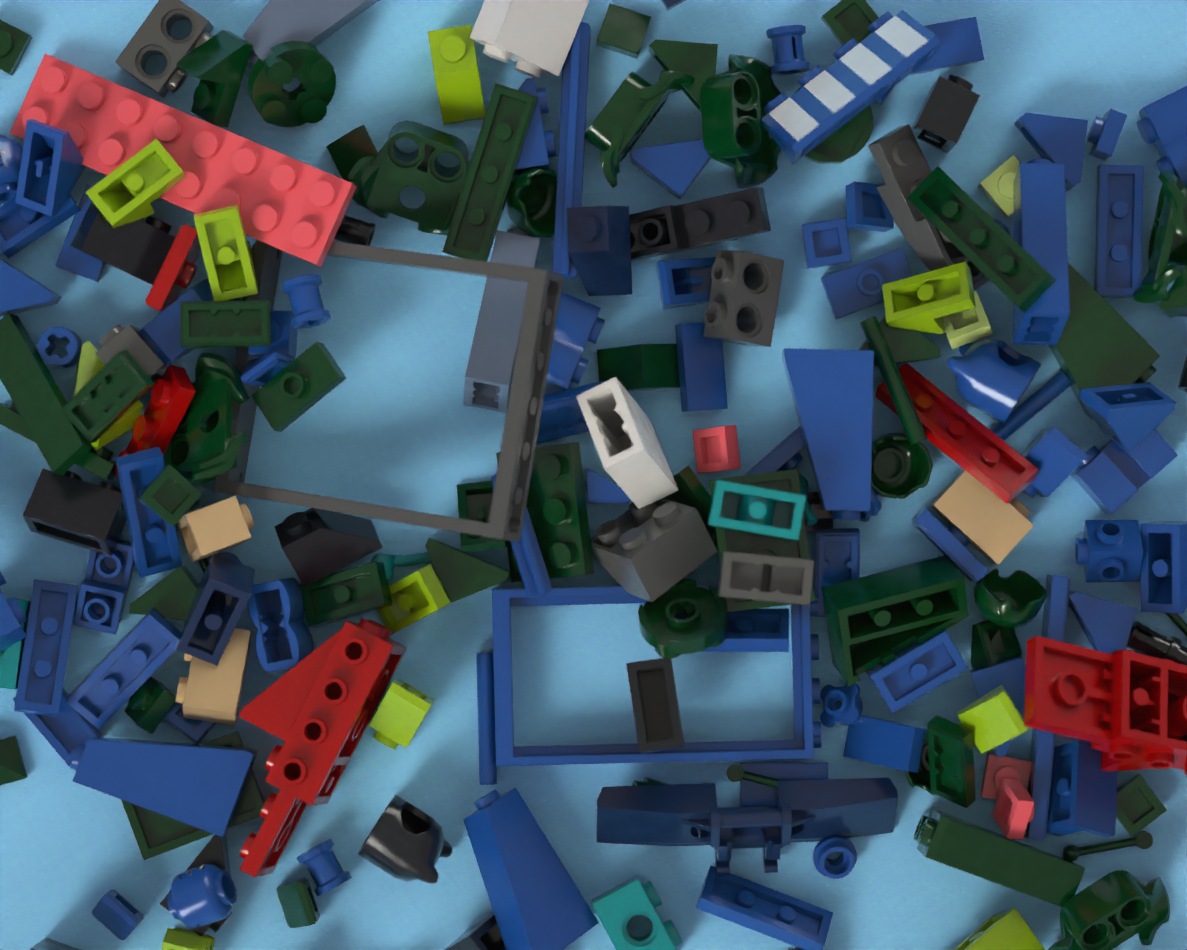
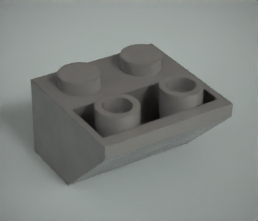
M664 498L640 509L632 502L629 505V510L617 519L602 524L597 529L596 535L590 538L592 556L628 594L650 602L656 600L718 552L697 508Z

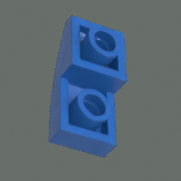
M976 17L924 26L938 37L941 44L932 58L909 75L983 61L984 55Z
M119 539L112 556L90 550L85 579L80 586L73 625L116 635L135 564L130 541Z

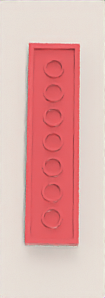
M44 54L10 131V134L24 140L27 120L30 119L66 131L70 134L84 158L82 165L106 176L157 138L186 176L159 197L160 199L195 214L238 205L246 236L318 267L323 265L357 188L351 182L48 54Z

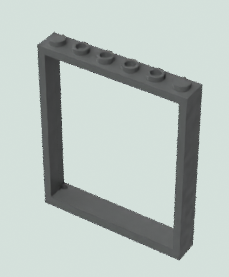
M256 240L251 251L258 294L245 296L243 301L270 300L271 311H273L283 251ZM333 241L327 256L528 283L489 523L244 483L257 404L251 395L259 390L260 386L246 384L242 380L241 383L249 399L244 403H238L232 399L231 436L239 432H246L248 441L239 450L237 456L238 465L232 470L214 477L216 481L214 491L520 542L564 275L547 269ZM236 347L237 357L235 366L240 371L239 377H241L247 362L253 358L260 357L249 355V347Z

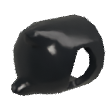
M395 794L371 830L358 855L397 879L407 882L419 879L426 883L434 884L438 880V872L434 866L439 857L447 858L452 854V847L444 839L442 827L431 816Z

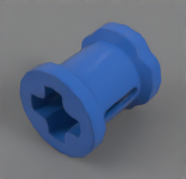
M787 25L771 28L766 31L767 38L772 39L774 65L770 67L772 75L797 74L810 70V63L806 62L804 58L802 35L806 33L805 26Z
M318 274L298 276L282 284L283 292L289 294L294 315V318L291 320L293 329L313 328L325 324L331 319L330 312L324 310L319 290L322 279Z
M51 327L40 336L38 351L45 362L54 366L69 368L78 363L83 343L75 332L64 327ZM56 338L70 341L65 347L68 353L65 357L52 354L57 348L54 343Z
M331 839L320 843L297 857L299 864L304 863L317 886L314 890L317 896L332 890L352 877L349 871H343L331 849L334 845Z

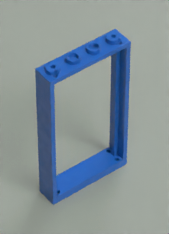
M719 583L696 584L697 587H703L709 590V585L717 589L719 587ZM622 586L552 587V591L548 594L535 598H529L525 588L492 589L496 766L814 758V748H821L822 744L821 722H813L812 704H820V679L812 678L811 660H819L818 634H811L810 616H818L817 590H814L815 601L810 602V605L791 604L793 740L684 742L685 748L641 754L638 743L514 746L511 606L646 603L647 600L628 594Z

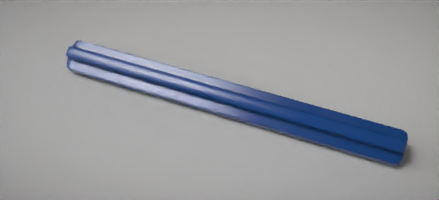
M580 22L562 67L552 271L564 275L563 279L575 278L578 275V271L569 254L567 208L582 207L591 31L589 24Z

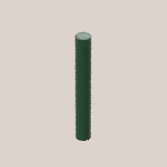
M876 316L860 322L871 350H874V359L910 444L913 445L927 439Z

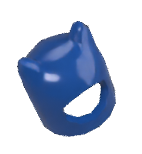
M994 338L960 346L959 352L962 357L952 356L947 360V366L955 373L957 392L967 403L1004 425L1038 372L1041 363L1029 356L1016 352L1004 341Z

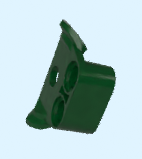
M729 54V70L707 78L701 87L703 143L710 157L735 168L737 187L745 189L765 182L778 169L777 159L781 149L772 137L769 139V133L763 127L761 119L767 115L763 110V107L767 105V100L772 101L781 92L773 83L771 69L767 64L749 56Z
M632 71L591 124L585 134V139L602 151L600 153L602 169L607 182L612 188L618 185L617 174L620 172L619 164L656 117L669 95L680 91L684 85L693 84L695 80L693 76L679 71H662L659 81L651 85Z
M406 120L393 126L389 132L388 140L377 155L366 156L356 162L346 181L357 186L352 200L375 215L386 219L389 213L419 223L417 229L421 232L448 235L467 175L469 153L466 144L458 137L414 121ZM400 138H411L417 143L418 149L412 153H404L396 147L395 142ZM450 152L455 154L460 162L455 167H444L437 161V156L441 153ZM416 186L422 190L425 201L421 206L413 209L402 204L399 195L405 187Z
M1163 170L1158 176L1162 186L1149 240L1148 273L1144 277L1141 286L1133 293V299L1141 303H1153L1168 297V285L1181 275V271L1177 266L1185 267L1187 265V185H1184L1170 171Z
M202 353L198 357L195 368V381L192 383L196 392L163 455L165 466L168 463L183 477L192 480L193 483L207 484L215 476L235 468L238 465L237 456L239 450L248 441L246 432H239L231 436L232 399L238 403H244L249 399V396L241 383L240 371L227 358L213 353Z
M1124 870L1113 871L1064 903L1059 915L1062 940L1052 944L1048 950H1112L1137 933H1139L1142 945H1151L1157 929L1162 924L1167 923L1170 917L1169 897L1161 878L1152 879L1148 884L1144 885L1131 873Z

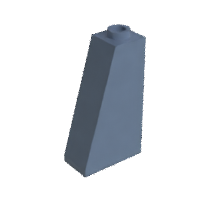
M270 0L243 35L247 42L253 44L249 60L253 65L259 58L263 62L267 56L274 53L271 48L287 41H303L316 47L379 0Z
M509 229L507 232L497 230L490 262L536 268L540 238H535L520 229ZM487 277L465 375L463 405L506 413L528 283Z

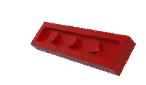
M905 363L898 369L927 440L1006 504L1036 479L1039 470L1037 467L909 364ZM883 381L877 386L875 397L898 415Z

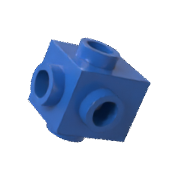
M1085 520L1083 538H1076L1075 559L1076 564H1083L1086 582H1139L1143 545L1138 520Z

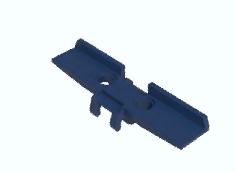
M890 778L777 781V806L719 808V806L717 807L715 783L603 787L597 799L596 841L611 844L657 846L710 845V847L714 848L716 875L730 874L729 861H731L732 849L762 848L764 873H778L777 859H780V850L790 844V842H816L833 835L852 838L892 833L898 793Z

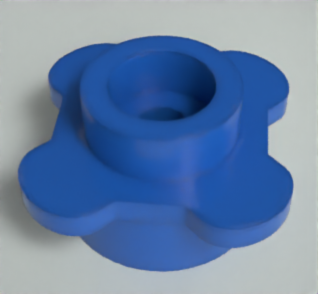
M856 683L849 687L847 684L842 687H834L832 685L823 687L820 692V698L823 700V713L820 715V721L824 726L831 728L836 723L853 725L859 720L863 710V703L859 696L860 688ZM842 701V706L838 708V702Z

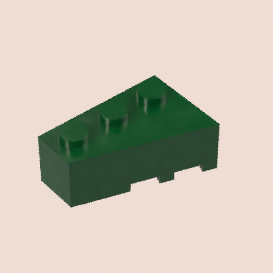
M947 555L822 587L832 663L848 687L860 680L858 675L880 662L887 665L897 659L894 654L916 641L922 644L969 616L964 577Z

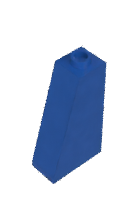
M1033 159L1026 163H1020L1014 178L1013 239L1056 282L1025 313L1013 303V345H1057L1070 315L1064 164H1052L1047 159Z
M785 348L782 351V361L822 509L833 511V519L860 520V511H870L874 350Z
M93 737L88 739L86 745L81 743L78 745L70 768L76 770L73 782L223 837L228 833L258 751L245 747Z
M516 788L501 796L495 789L474 802L478 810L463 819L506 950H562L599 923Z

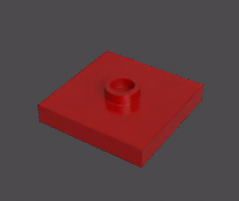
M186 224L181 226L145 300L147 302L146 305L162 312L178 299L183 288L187 289L197 271L198 266L195 265V262L201 251L196 229Z

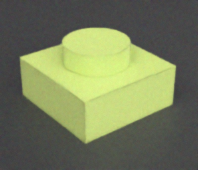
M1014 155L978 184L1006 218L1014 212V178L1020 164Z
M977 291L974 292L975 308L943 316L945 332L952 349L993 334Z

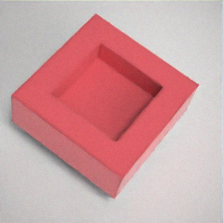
M736 425L692 430L697 474L741 469Z
M987 753L979 796L996 800L1003 778L1019 779L1027 790L1032 762L1008 756L997 758L996 754Z
M1013 778L1002 779L991 816L1007 839L1023 840L1027 824L1034 817L1035 801L1021 781Z

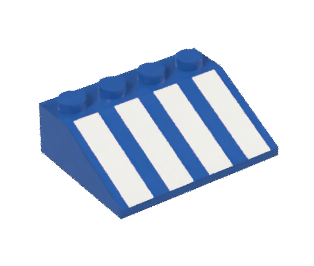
M903 10L894 17L889 11L868 27L872 32L870 36L859 44L853 38L840 47L833 54L837 59L835 63L824 71L819 65L798 80L802 88L788 98L783 92L764 106L763 110L767 115L761 119L763 127L790 162L794 164L932 58L941 44L938 37Z

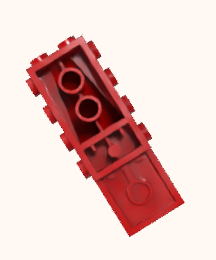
M361 618L359 623L346 621L342 629L241 709L238 717L285 742L282 747L279 745L274 747L265 764V769L269 770L265 782L280 790L277 795L271 793L267 798L260 813V817L265 820L257 835L252 832L246 839L239 855L244 858L239 870L254 878L273 874L307 805L328 804L407 649L406 646L389 638L393 632L391 629L371 619L368 621Z
M1034 636L1027 640L1024 726L1090 741L1091 749L1101 751V770L1106 772L1168 769L1173 767L1185 770V775H1187V665L1168 659H1159L1139 654L1131 650H1116L1109 654Z

